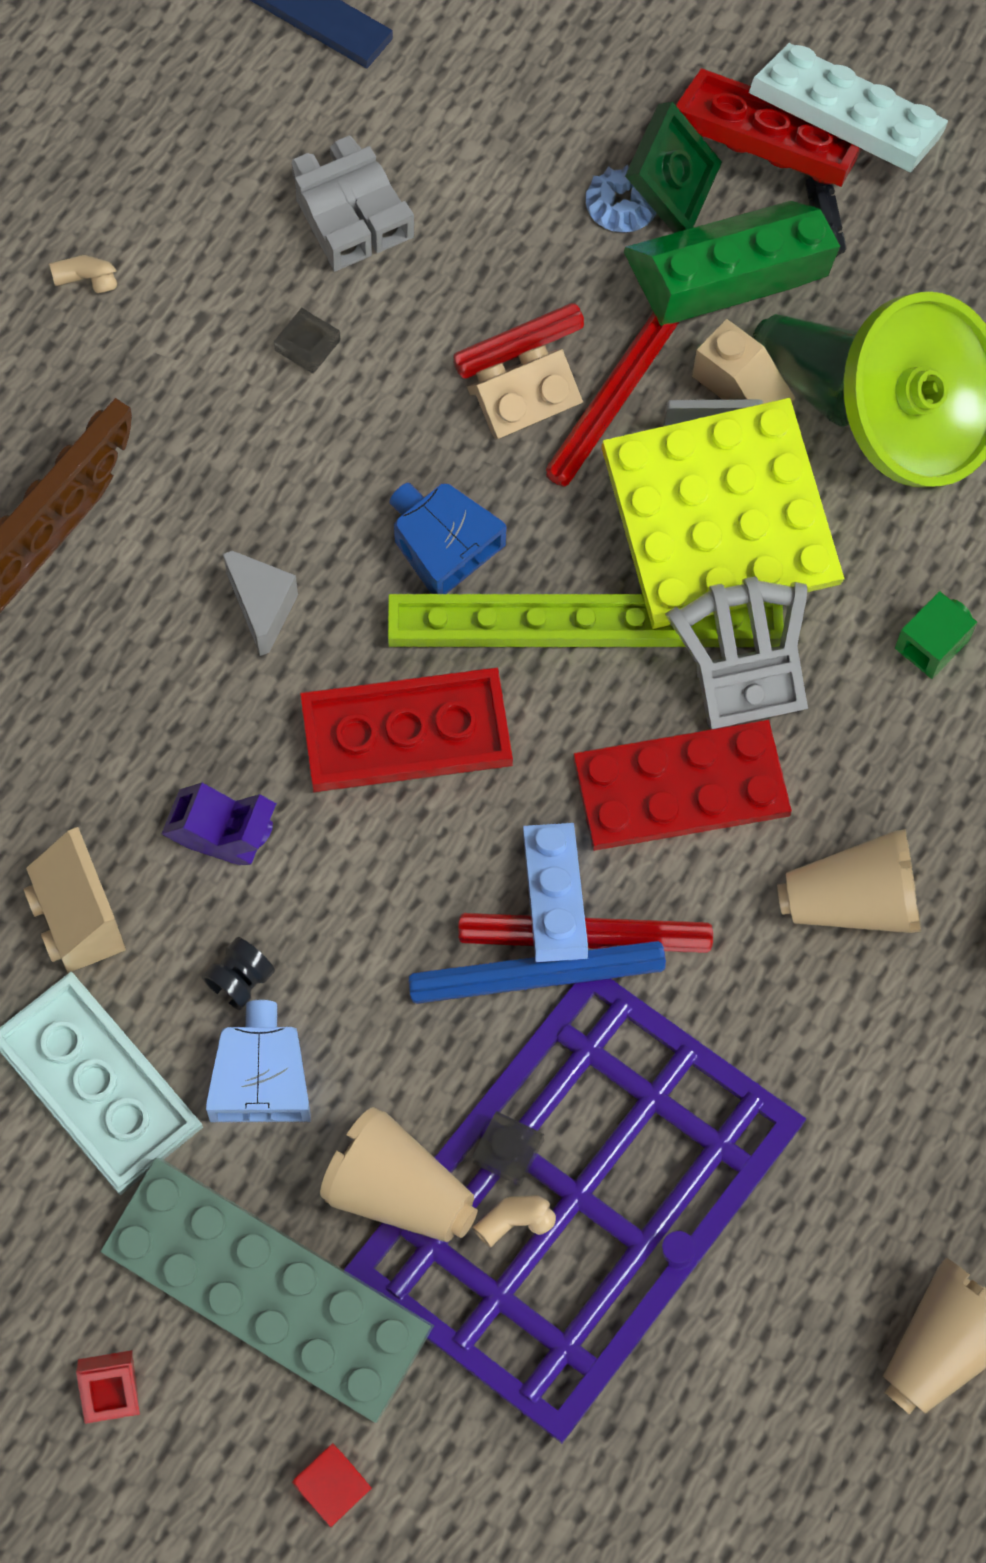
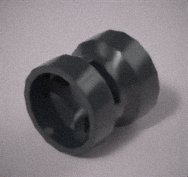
M236 937L226 948V957L220 963L212 964L203 973L202 979L216 994L222 989L225 990L232 997L229 1004L235 1009L241 1010L251 999V990L256 984L265 983L275 972V968L253 945L240 937Z

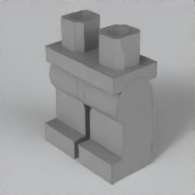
M347 136L335 141L330 146V156L333 162L320 167L314 154L309 153L292 160L296 201L334 272L372 256L371 244L376 253H379L414 238V214L406 201L401 202L390 185L386 173L376 161V156L370 146L361 149L351 136ZM398 227L392 236L382 237L383 233ZM357 245L350 254L340 255L341 251Z

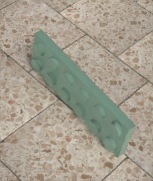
M155 1158L100 1251L374 1423L380 1420L434 1327L433 1324L162 1158Z

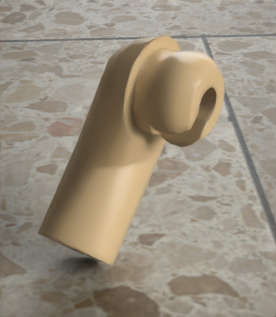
M81 255L49 263L55 286L91 278L92 287L96 293L114 290L117 287V280L113 273L117 271L112 263L88 255Z
M539 1195L512 1196L501 1200L472 1229L479 1239L491 1248L513 1226L528 1225L529 1229L538 1235L548 1232L555 1224L556 1215L549 1209V1201Z

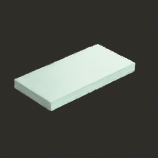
M72 971L0 1027V1053L119 1195H122L146 1175L155 1158H167L203 1128L202 1123Z

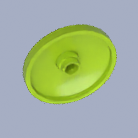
M919 292L899 296L887 301L873 311L864 321L850 347L844 373V402L847 418L860 449L875 468L885 476L911 487L945 486L969 476L986 460V324L973 309L950 295L938 292Z

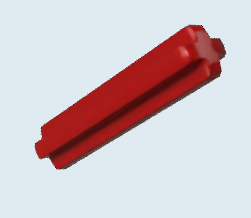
M570 303L460 350L453 355L455 369L461 378L467 379L481 370L504 363L526 351L546 345L581 330L584 327L583 314L576 303Z

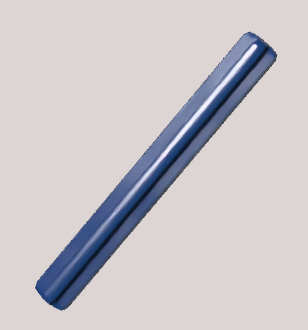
M655 941L588 950V959L536 962L535 957L412 973L409 976V991L412 1002L419 1004L656 973L665 970V952L662 943Z

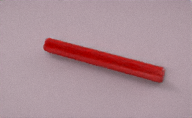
M654 312L651 314L547 465L546 477L550 481L563 487L569 485L679 322L660 326Z
M463 913L459 917V941L469 944L534 946L531 915ZM585 918L588 948L602 949L659 941L662 943L664 951L708 953L713 946V927L708 922Z

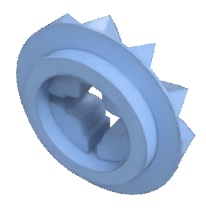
M628 165L622 170H613L608 166L604 174L593 176L591 185L586 190L588 213L597 224L614 232H633L649 224L656 215L653 208L625 177L629 168ZM632 188L630 201L623 199L620 203L617 202L613 206L615 192L623 194L626 190L629 191Z

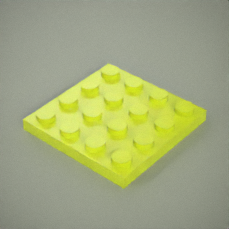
M790 398L603 440L601 449L652 629L671 625L665 613L675 607L679 610L708 592V588L711 585L722 583L724 588L740 585L743 579L756 576L758 581L790 586L792 582L804 583L807 585V592L841 585L844 576ZM742 604L729 607V609L731 611L747 607V605Z

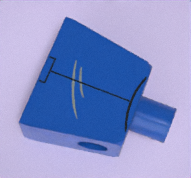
M405 483L390 498L389 503L402 515L394 523L395 543L431 594H447L506 546L507 525L450 484H440L424 497L411 483Z

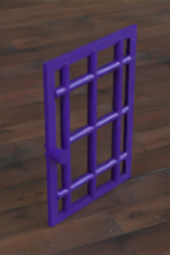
M611 978L575 983L435 1156V1159L452 1173L481 1137L496 1148V1150L466 1186L474 1194L472 1207H478L514 1162L561 1197L552 1209L556 1215L554 1226L542 1235L534 1233L497 1281L449 1246V1242L440 1241L385 1223H381L344 1270L433 1324L434 1327L427 1337L431 1343L563 1444L806 1122L807 1118ZM595 995L610 1007L587 1036L574 1028L571 1023ZM626 1019L632 1021L675 1052L652 1083L603 1049ZM558 1041L573 1053L512 1130L508 1132L494 1121L495 1118ZM589 1065H591L638 1099V1101L574 1181L527 1146V1144ZM692 1065L741 1100L718 1131L668 1096ZM656 1112L704 1147V1149L647 1224L640 1230L592 1193ZM760 1113L775 1125L751 1156L735 1143L755 1116ZM723 1161L738 1172L737 1176L691 1236L683 1231H674L665 1237L662 1244V1254L668 1262L667 1268L597 1359L581 1346L720 1162ZM580 1211L628 1248L565 1331L562 1332L517 1298L514 1293L577 1212ZM402 1236L417 1249L390 1281L375 1268ZM433 1262H436L483 1298L457 1332L408 1295ZM500 1312L549 1349L548 1353L524 1384L474 1346ZM566 1364H569L584 1377L561 1408L556 1410L541 1397Z

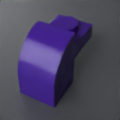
M201 782L179 789L161 835L188 849L237 865H251L257 850L267 841L271 834L273 822L270 819L277 803L261 794L235 801Z

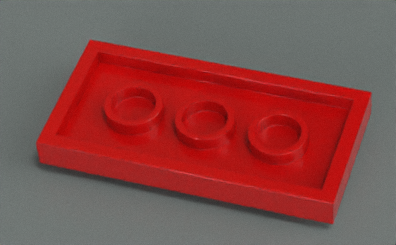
M703 68L700 69L677 102V108L701 137L723 143L732 151L747 152L764 158L776 167L791 168L810 175L815 181L823 184H835L842 187L863 150L750 94L751 86Z
M498 667L300 693L313 792L513 766Z
M769 720L577 752L573 755L593 851L790 817L792 812Z

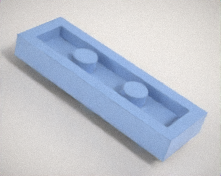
M574 823L523 826L535 961L588 959V942Z

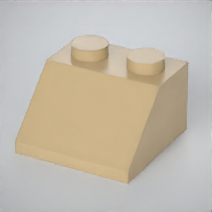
M78 827L68 830L26 868L33 885L23 889L34 917L44 914L50 930L41 933L51 961L55 962L62 959L69 973L123 952L126 948Z

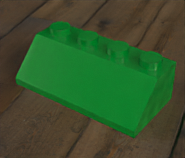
M787 201L625 247L624 254L660 326L787 291L829 276L840 244L821 209L794 201Z

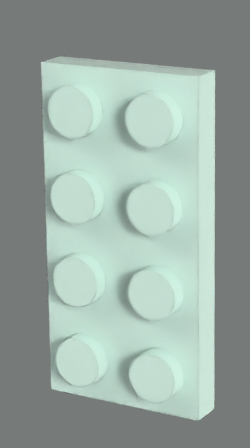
M788 43L754 77L749 91L750 94L910 173L940 139L948 123V120L936 115V112L930 107L922 104H913L897 96L891 88L864 80L856 76L852 69L843 65H834L817 57L811 49Z

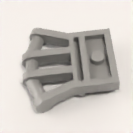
M754 576L743 579L742 584L724 588L722 583L711 585L708 588V592L679 610L675 607L665 613L671 626L679 635L697 664V677L700 680L709 728L716 729L808 709L797 647L807 599L806 584L792 582L790 586L758 581V578ZM763 602L784 605L787 608L781 642L778 647L771 648ZM746 604L755 651L737 655L729 607ZM712 612L714 613L722 657L717 660H711L691 628L693 624Z

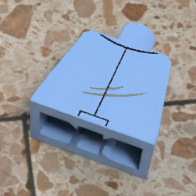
M269 1000L249 1001L246 1003V1026L222 1029L206 1104V1111L210 1122H311L297 1028L277 1027L276 1002Z

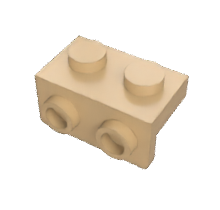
M545 345L518 355L521 364L505 370L503 363H499L476 373L479 381L467 386L470 395L477 396L489 429L495 439L502 438L583 403L563 349L547 352Z

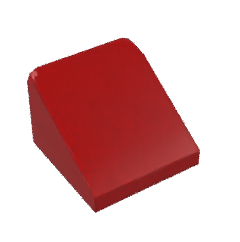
M132 1350L78 1359L76 1375L85 1424L140 1415Z
M334 1443L326 1448L292 1481L295 1489L331 1528L372 1489Z

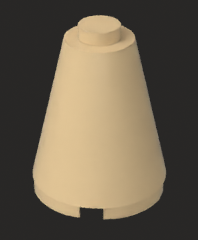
M906 829L893 831L786 873L787 883L777 885L782 915L791 914L795 924L905 933L921 932Z
M375 1107L364 1112L346 1134L354 1140L348 1146L345 1153L342 1154L336 1150L330 1161L321 1185V1198L325 1199V1202L330 1204L331 1207L440 1241L449 1242L455 1235L463 1238L471 1228L478 1212L476 1208L472 1207L474 1194L386 1112Z
M947 1257L942 1261L934 1274L883 1374V1377L891 1383L884 1393L909 1415L916 1406L926 1414L986 1369V1288L980 1286L972 1279L970 1281L968 1279L970 1274Z

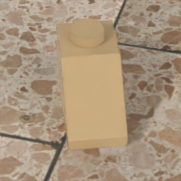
M728 319L696 350L692 377L722 400L760 399L763 401V404L790 398L792 403L795 401L793 393L765 347Z

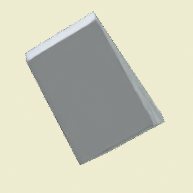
M234 551L224 553L226 574L260 656L270 652L298 596L296 575Z

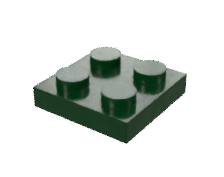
M671 101L657 105L625 177L671 231L676 233L694 227L722 161Z

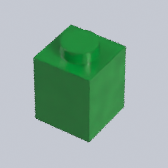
M939 591L901 629L895 649L928 677L933 679L970 641L977 621L972 618L970 611L964 604L955 599L950 600Z

